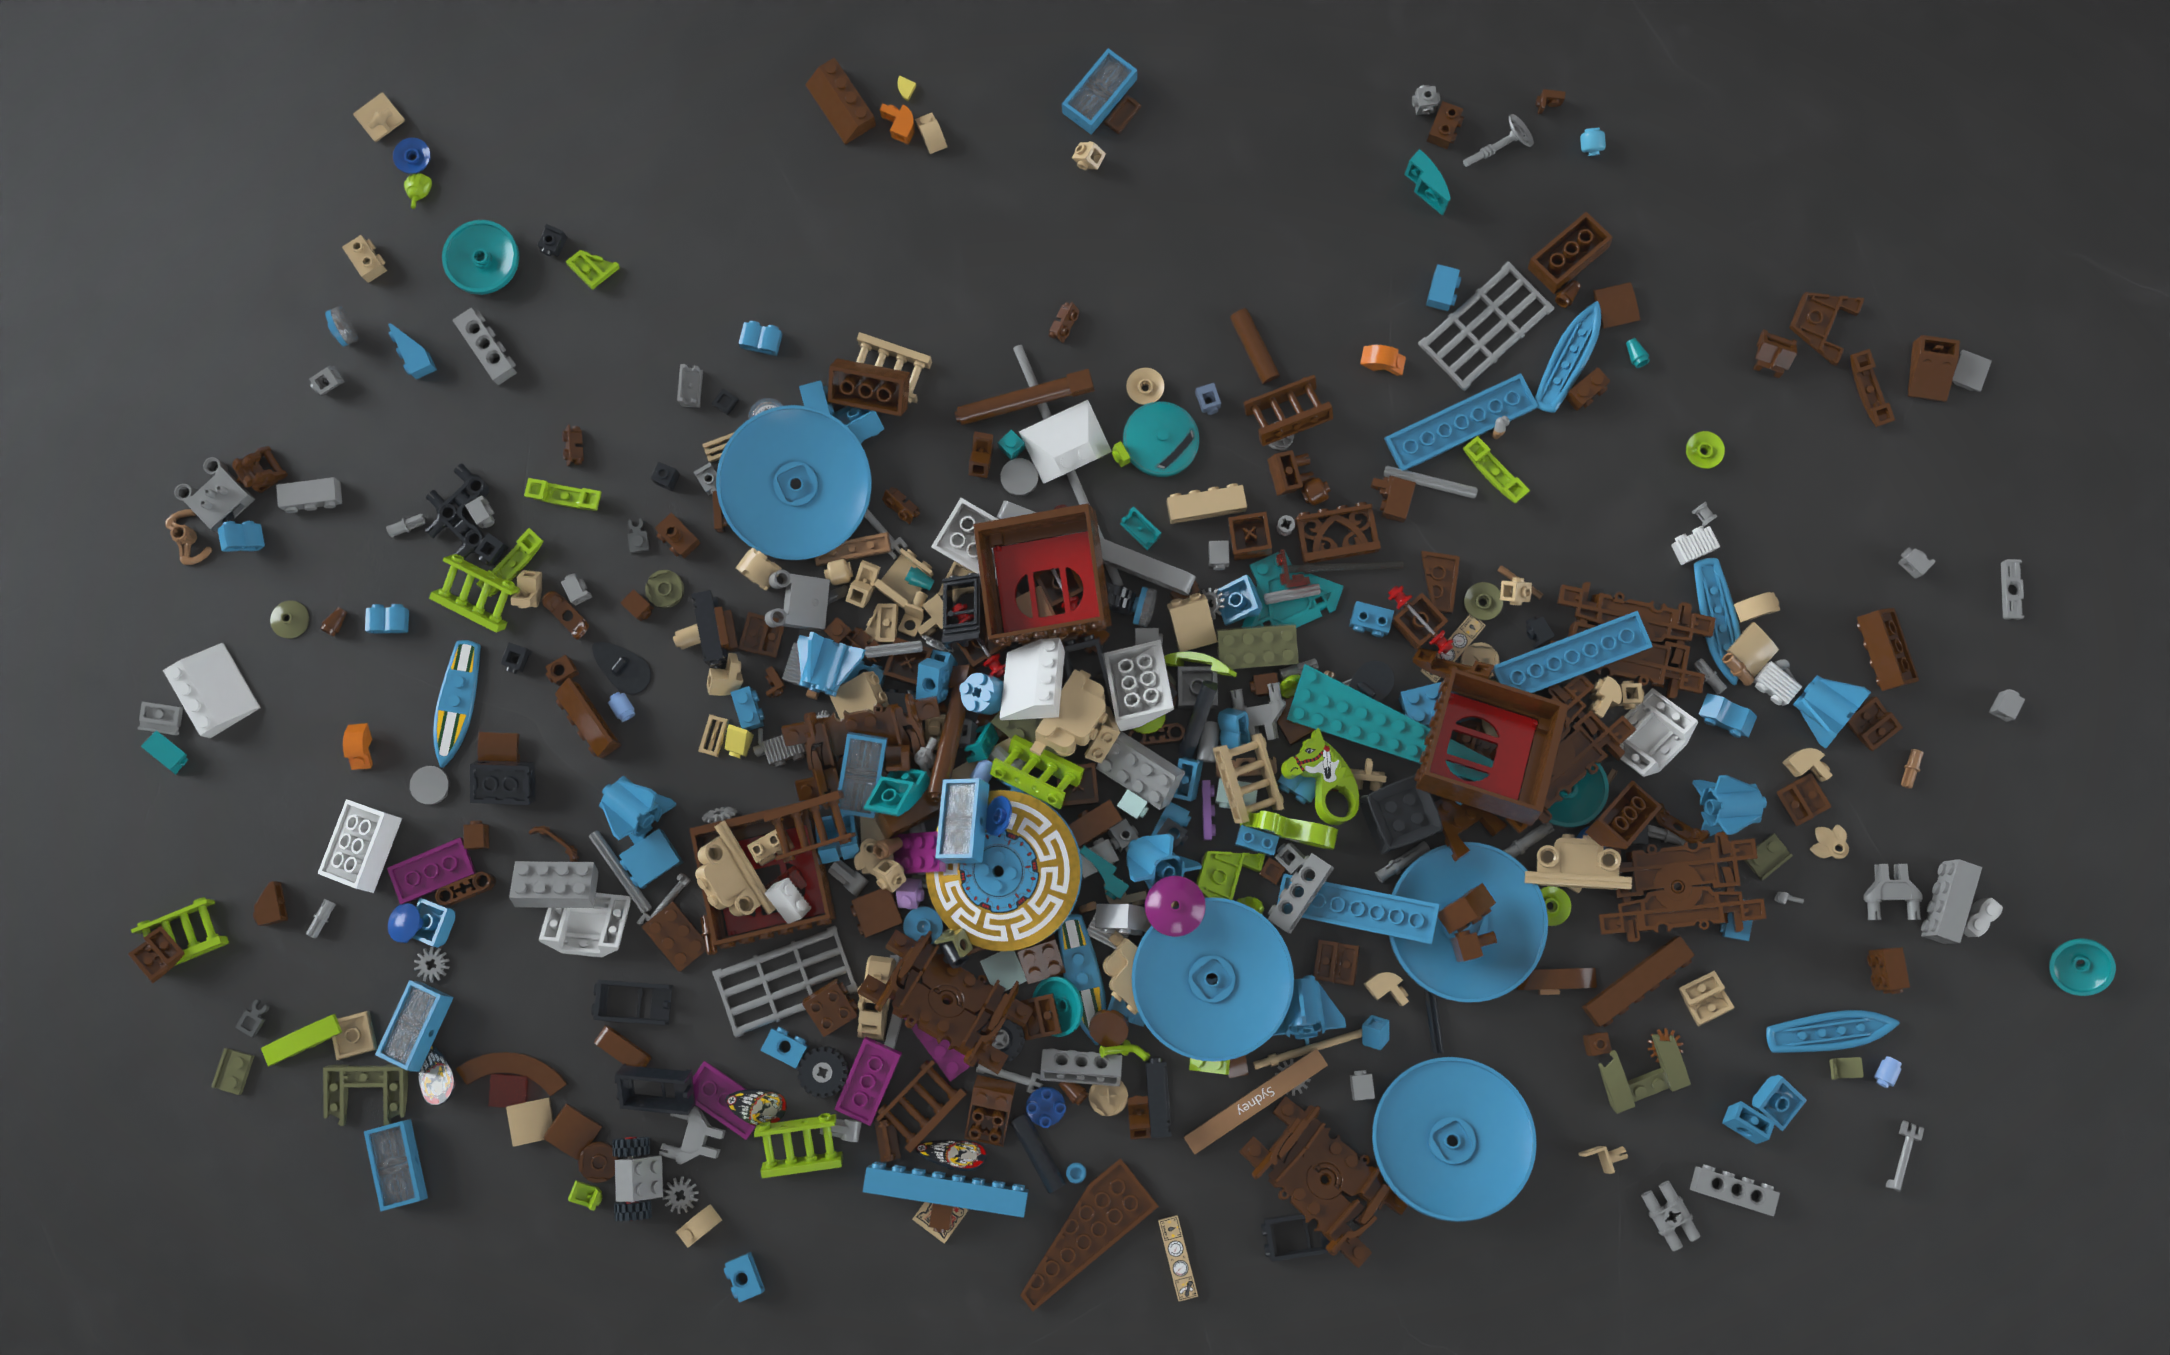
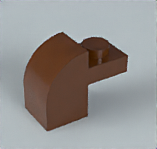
M974 432L968 475L988 477L994 446L992 434Z
M1137 1095L1128 1098L1131 1140L1151 1138L1148 1096Z

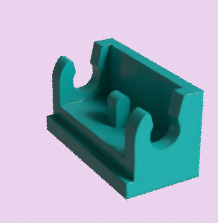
M1134 506L1130 509L1129 514L1121 520L1120 525L1146 550L1161 537V532Z
M991 722L978 727L975 732H981L977 741L975 744L968 745L964 749V751H973L966 758L968 763L988 759L999 740Z
M157 730L141 745L146 752L175 775L188 761V758H186L187 754Z

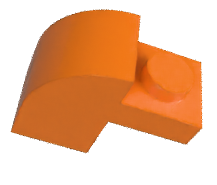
M882 104L880 108L881 117L893 122L890 129L891 137L909 145L915 132L912 112L905 105H902L899 111L894 105Z
M1385 345L1364 346L1360 364L1372 371L1385 369L1399 376L1403 375L1406 357L1399 354V350Z
M368 723L348 725L344 732L343 752L344 757L349 759L351 770L372 768L373 762L369 752L372 737Z

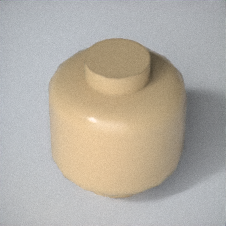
M845 559L828 562L827 569L824 570L825 578L829 579L834 586L849 583L851 577H854L851 563H847Z

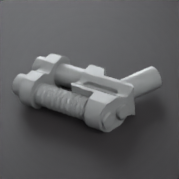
M932 737L926 748L920 747V750L914 756L916 764L919 765L921 771L927 772L930 779L936 755L932 752L938 741Z

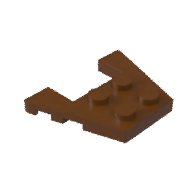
M1805 292L1802 295L1789 328L1832 365L1836 366L1840 361L1844 348L1827 342L1826 339L1837 312L1840 309L1857 316L1865 299L1861 297L1830 296V294Z
M1444 797L1435 802L1446 838L1444 841L1447 847L1450 846L1453 852L1451 856L1455 862L1470 851L1458 835L1478 821L1482 823L1492 836H1495L1507 827L1505 822L1490 812L1466 804L1460 806L1455 801Z

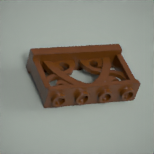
M1361 502L1355 504V507L1348 508L1347 505L1337 507V510L1329 511L1326 508L1318 510V513L1310 514V512L1300 513L1295 519L1303 565L1379 552L1381 545L1378 539L1372 504ZM1357 514H1363L1367 517L1366 525L1360 529L1357 526L1361 523L1362 519L1356 521L1354 517ZM1327 519L1323 524L1320 522V520ZM1334 522L1345 526L1351 531L1344 538L1340 548L1331 538L1323 537L1325 531ZM1306 523H1315L1316 527L1309 529L1311 532L1317 533L1316 536H1310L1304 531ZM1370 528L1372 542H1368L1363 534V531ZM1355 535L1356 537L1353 540H1355L1356 544L1350 545L1348 539ZM1305 539L1314 540L1312 552L1310 553L1307 551ZM1326 541L1330 543L1331 547L1329 549H1324L1323 545L1326 543L1320 542Z

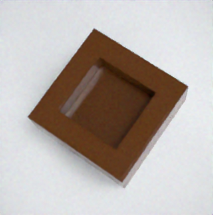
M1269 857L1259 875L1276 885L1286 868Z

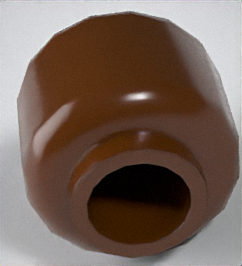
M1315 478L1306 482L1303 485L1304 489L1301 490L1306 503H1310L1313 506L1328 500V492L1331 491L1327 481L1323 482L1321 478Z

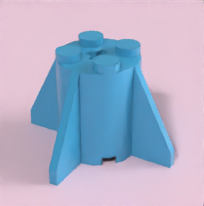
M810 632L809 637L799 635L797 641L801 672L799 686L809 688L810 691L816 693L822 691L829 696L836 697L839 686L864 658L866 650L843 643L838 644L833 642L834 640L824 638L814 632Z
M1817 675L1793 705L1800 710L1818 743L1827 748L1871 691L1865 687L1823 679Z
M1720 775L1717 783L1693 780L1692 784L1701 796L1700 805H1704V812H1701L1704 820L1701 830H1708L1710 836L1723 830L1726 835L1735 834L1752 823L1761 822L1763 808H1766L1767 801L1761 795L1756 784H1747L1728 775Z
M622 776L614 784H608L604 787L602 791L604 795L599 807L605 813L613 836L620 840L628 835L635 845L652 830L651 824L654 820L658 822L661 815L674 808L677 803L670 798L658 795L650 788L634 784L627 777Z
M1171 834L1143 836L1137 840L1130 841L1128 845L1126 861L1130 879L1134 882L1144 880L1149 890L1156 882L1165 877H1183L1187 871L1202 869V865L1197 861L1172 852L1174 837Z
M1308 975L1303 977V979H1294L1293 995L1289 1010L1280 1027L1272 1036L1286 1034L1290 1037V1034L1295 1035V1039H1305V1045L1307 1046L1310 1045L1309 1038L1317 1037V1032L1321 1030L1323 1034L1325 1030L1346 1028L1345 1018L1319 982L1315 980V977Z

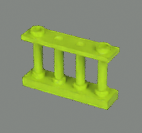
M458 554L444 557L443 561L451 565L443 588L432 591L429 599L496 633L504 630L508 622L502 620L501 614L508 595L518 593L521 588L515 586L510 580H503L465 561ZM458 569L468 573L459 597L451 594L450 591ZM477 578L485 583L477 604L472 605L468 603L467 597L474 579ZM493 586L501 590V594L493 614L485 611L484 605Z
M1014 735L1008 749L1009 756L1004 762L995 758L990 775L1061 809L1066 795L1063 791L1069 784L1078 787L1084 768L1045 749L1041 756H1038L1030 751L1033 743ZM1016 758L1027 762L1022 770L1011 766ZM1034 766L1044 771L1039 779L1029 775ZM1051 775L1062 780L1056 788L1046 783Z
M205 897L193 901L194 904L153 921H142L137 924L138 927L131 929L132 933H143L145 937L151 933V929L162 926L176 942L169 922L180 918L189 945H187V949L183 950L185 954L176 965L229 944L227 936H219L215 933L207 907L215 904V901ZM198 910L208 936L206 937L207 941L202 943L197 942L188 914Z
M824 1113L818 1117L776 1123L762 1122L756 1125L754 1137H763L767 1160L762 1163L761 1177L769 1178L842 1167L843 1153L842 1151H834L830 1127L835 1126L836 1114ZM810 1129H823L826 1146L825 1154L817 1155L814 1153ZM803 1131L806 1149L805 1157L797 1158L794 1156L791 1132ZM782 1133L787 1158L776 1160L774 1158L771 1135Z

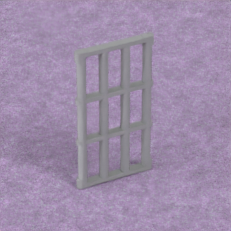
M1507 262L1483 287L1478 288L1475 294L1453 314L1450 313L1448 318L1431 334L1420 340L1418 345L1465 391L1491 364H1495L1502 354L1519 339L1525 337L1524 334L1545 315H1549L1555 308L1510 262ZM1510 272L1517 281L1492 302L1485 294ZM1521 286H1524L1530 294L1510 313L1505 315L1498 307ZM1481 298L1488 307L1465 327L1458 318ZM1537 299L1544 307L1519 329L1512 320ZM1494 312L1501 321L1478 340L1471 332ZM1454 323L1461 332L1439 352L1435 353L1428 345ZM1507 325L1514 334L1495 352L1491 353L1484 345ZM1467 336L1474 345L1449 367L1442 358ZM1480 350L1487 359L1462 381L1455 372Z
M836 925L802 940L791 941V944L762 955H754V958L725 969L720 968L712 971L735 1038L772 1022H780L783 1018L806 1010L802 1003L778 1012L774 1000L806 988L808 994L811 995L813 994L811 986L847 973L851 982L850 985L846 986L849 991L847 994L850 993L851 995L858 992L857 989L859 987L852 974ZM832 936L835 937L838 947L804 960L801 959L798 949ZM794 951L796 963L767 974L764 973L761 963ZM841 954L845 966L808 979L806 967ZM755 965L757 966L760 974L759 977L724 990L720 978ZM798 970L801 971L804 981L771 993L768 985L769 981ZM763 984L767 995L733 1008L730 1007L727 997ZM770 1003L773 1014L737 1027L734 1019L735 1015Z

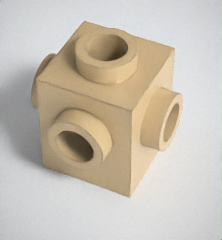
M1080 142L1075 149L1072 159L1083 170H1098L1106 153L1094 142Z
M1513 577L1512 581H1502L1500 600L1510 601V605H1522V602H1530L1532 583L1524 582V578Z
M1623 681L1619 685L1622 699L1617 706H1624V709H1635L1637 705L1643 703L1644 690L1642 689V683Z
M890 858L883 859L872 869L877 878L876 883L878 886L892 893L907 880L903 873L904 868Z

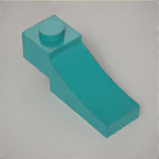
M1083 846L1080 854L1089 860L1102 876L1105 882V895L1114 901L1116 898L1121 900L1129 885L1113 875L1117 870L1114 865Z

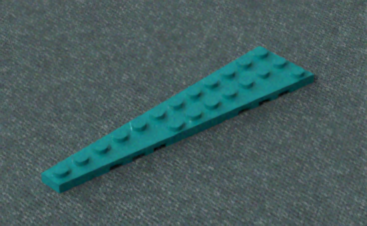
M1304 664L1287 717L1289 721L1314 729L1319 728L1320 731L1418 763L1422 752L1426 748V745H1424L1425 738L1431 728L1307 664ZM1450 739L1447 749L1448 754L1492 768L1493 760ZM1446 761L1448 768L1455 775L1473 781H1480L1489 776L1486 773Z

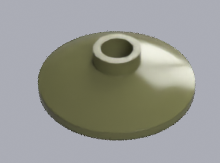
M1480 582L1474 584L1465 594L1464 604L1467 612L1478 620L1493 619L1500 613L1503 607V600H1500L1501 592L1491 583ZM1481 599L1486 602L1485 606L1480 605L1479 601Z
M284 601L272 611L270 624L273 631L280 637L287 639L296 638L307 629L309 613L306 607L297 601ZM289 615L290 619L285 622V617Z

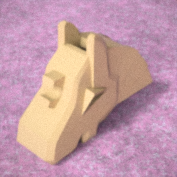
M871 955L867 960L864 980L869 974L886 984L896 968V961L894 958ZM859 995L858 1038H865L867 1036L873 1040L885 1041L890 998L881 1012L867 1010L866 1004L873 1002Z

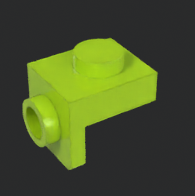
M1122 442L1114 444L1112 449L1114 460L1121 467L1131 463L1130 456Z
M576 1180L568 1200L594 1211L596 1206H599L602 1201V1192L596 1186Z

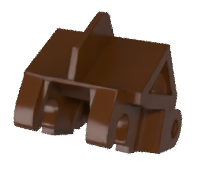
M1763 329L1757 343L1758 351L1755 359L1758 361L1753 370L1760 371L1765 367L1775 371L1773 377L1780 378L1784 370H1789L1797 355V340L1792 339L1791 341L1768 333V330Z
M270 446L257 448L255 453H250L244 458H236L232 465L239 476L237 482L246 488L252 487L261 494L279 480L286 478L288 474L285 470H282L271 453L272 449ZM262 456L266 458L274 472L270 469H262L259 463Z

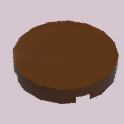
M1100 1010L1090 1020V1035L1095 1042L1102 1046H1118L1128 1036V1020L1116 1010Z
M591 1143L580 1154L578 1161L579 1171L590 1182H606L615 1175V1160H619V1157L613 1156V1149L609 1143Z

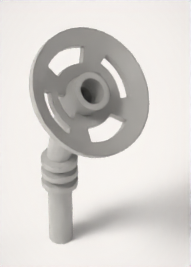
M1511 114L1509 116V124L1512 129L1510 135L1493 145L1489 144L1481 148L1480 152L1463 160V164L1467 167L1482 158L1486 159L1512 141L1519 140L1524 145L1531 147L1534 144L1533 137L1523 121L1516 115Z

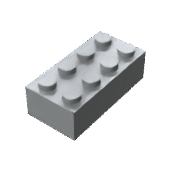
M1120 732L1103 762L1098 763L1096 767L1097 770L1159 810L1170 804L1185 774V771L1123 732Z
M1960 859L1944 861L1939 866V877L1932 888V893H1934L1932 901L1927 905V918L1921 926L1922 937L1942 944L1961 943L1982 867Z
M515 861L509 898L514 907L594 908L599 871L594 862Z

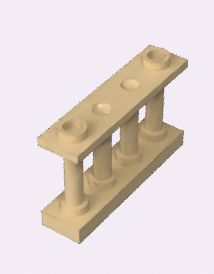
M859 332L857 341L861 350L856 362L864 363L868 351L872 349L878 351L879 354L875 366L883 367L885 359L889 355L896 357L895 370L901 371L903 364L907 361L913 363L915 367L910 377L908 404H911V402L917 404L918 399L916 394H913L921 370L924 367L930 369L932 364L931 356Z
M1262 733L1250 735L1252 742L1229 749L1227 745L1212 748L1235 823L1250 821L1249 813L1272 806L1273 810L1284 809V799L1282 794L1279 793L1266 750L1267 743ZM1255 749L1258 761L1237 768L1233 767L1231 760L1233 756ZM1261 769L1263 780L1243 787L1239 786L1238 775ZM1266 787L1268 799L1248 806L1245 805L1243 800L1244 794Z

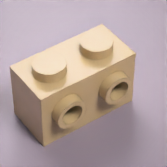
M360 235L342 247L361 277L367 283L387 271L384 267L386 262L380 254L376 255L374 252L376 247L370 239L366 240Z

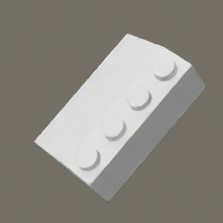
M960 498L931 548L974 573L980 574L973 524L998 519Z
M1060 638L1039 639L1007 652L1000 720L1059 717L1065 650Z
M1161 640L1104 653L1115 720L1120 731L1141 727L1174 710Z
M224 643L181 659L163 670L200 736L212 738L261 708Z
M346 799L318 874L353 888L374 893L402 818Z

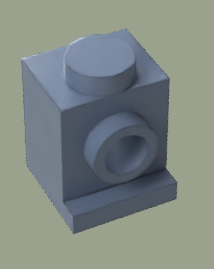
M1211 383L1196 388L1195 395L1202 414L1206 412L1208 415L1217 413L1218 408H1221V401L1215 384ZM1209 399L1212 403L1206 404L1205 400Z

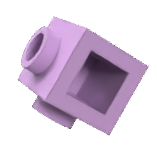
M906 878L907 880L896 890L898 908L917 909L920 902L924 899L922 879Z

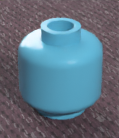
M1600 128L1585 129V133L1581 134V151L1588 153V156H1598L1600 151L1606 148L1605 132L1601 131Z

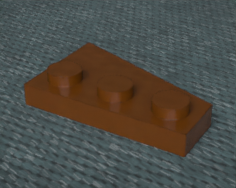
M1421 551L1430 601L1441 613L1452 614L1460 556Z

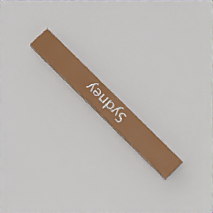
M1314 1049L1185 1135V1141L1194 1154L1198 1153L1328 1066L1318 1049Z

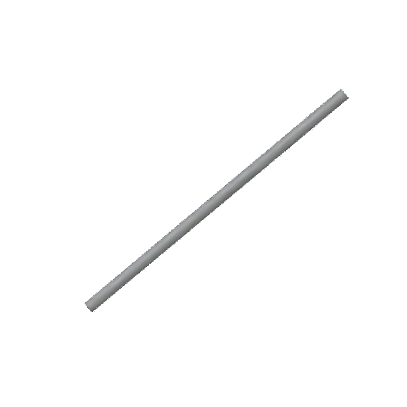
M1018 345L1014 347V352L1029 387L1038 385L1023 346ZM1047 403L1037 405L1043 420L1052 416ZM1075 469L1066 473L1079 505L1089 504ZM1098 525L1099 537L1104 539V537H1103V535H1102V532H1101V530H1100V528H1099V525ZM1105 564L1113 585L1124 586L1117 568Z

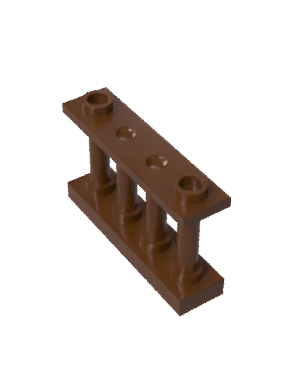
M1315 375L1304 377L1299 381L1244 402L1246 416L1254 414L1261 426L1258 429L1262 446L1333 419V409L1330 402L1321 404L1314 392L1317 389ZM1307 393L1314 408L1306 411L1302 409L1296 398ZM1289 400L1296 415L1286 418L1279 404ZM1272 407L1279 421L1268 425L1261 411Z
M843 790L834 791L763 814L765 822L771 821L775 825L783 854L776 856V861L783 859L785 863L795 860V855L836 842H839L840 845L852 842L851 838L855 837L856 833L847 834L838 805L840 803L839 799L845 798ZM828 804V807H831L839 837L828 840L820 814V805ZM808 809L809 812H812L820 838V843L811 846L809 845L801 819L802 811ZM789 815L794 820L802 847L792 852L782 823L784 821L783 817Z
M934 1059L931 1062L926 1060L919 1068L921 1072L888 1106L884 1104L877 1111L879 1116L876 1120L878 1122L885 1117L906 1138L905 1141L908 1144L904 1148L909 1153L919 1145L967 1094L963 1088L959 1090L954 1089L932 1068L936 1063ZM925 1073L948 1094L947 1097L950 1100L945 1105L943 1103L940 1104L918 1082ZM911 1088L934 1109L933 1112L936 1115L931 1120L928 1117L925 1118L904 1097ZM897 1103L921 1124L920 1127L922 1129L917 1135L914 1132L911 1133L890 1112Z

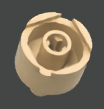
M754 548L748 550L735 567L741 574L753 583L760 585L759 587L765 591L770 587L769 576L782 568L768 560L767 556Z

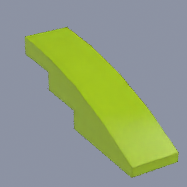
M332 1014L262 1047L261 1050L267 1065L272 1066L288 1057L295 1056L308 1048L323 1043L342 1033L336 1015Z

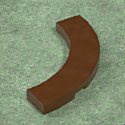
M499 1052L486 1054L469 1060L456 1068L467 1085L483 1076L503 1072L519 1074L533 1080L549 1096H553L568 1084L551 1066L537 1058L520 1053Z

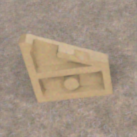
M877 604L873 616L866 624L865 632L871 636L867 643H871L874 639L878 643H894L895 637H897L898 604Z

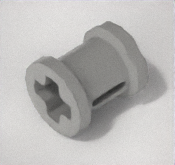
M1706 501L1692 511L1703 522V527L1718 517L1707 507L1708 503Z
M1287 515L1282 516L1276 526L1278 534L1289 536L1295 527L1294 519ZM1283 523H1285V525H1288V524H1289V528L1286 529V527H1282V524H1283Z

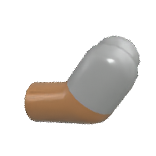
M1507 416L1497 418L1494 430L1491 433L1493 439H1498L1505 433L1506 426L1510 423Z

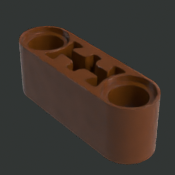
M1178 723L1164 724L1157 732L1158 734H1164V729H1167L1168 739H1165V735L1159 736V740H1155V737H1148L1146 742V734L1140 733L1143 739L1139 743L1144 746L1178 743L1182 740L1185 729ZM1177 728L1181 731V736L1174 738L1171 736L1170 731ZM1132 729L1129 732V736L1131 737L1134 733L1138 732Z
M478 872L439 888L435 894L436 901L442 905L451 906L491 890L496 884V879L490 873ZM486 876L488 883L483 887L481 879ZM465 885H467V886H473V885H474V887L467 888V889H466V892H458V891H457V890L460 891V890L465 889V888H466ZM447 891H449L450 894H451V897H450V899L446 902V901L444 900V894H445Z
M608 1025L604 1026L594 1040L598 1047L622 1064H627V1066L646 1067L652 1059L651 1055Z

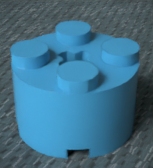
M983 673L970 675L959 687L963 705L967 710L986 715L997 713L1001 710L1004 683L999 678Z

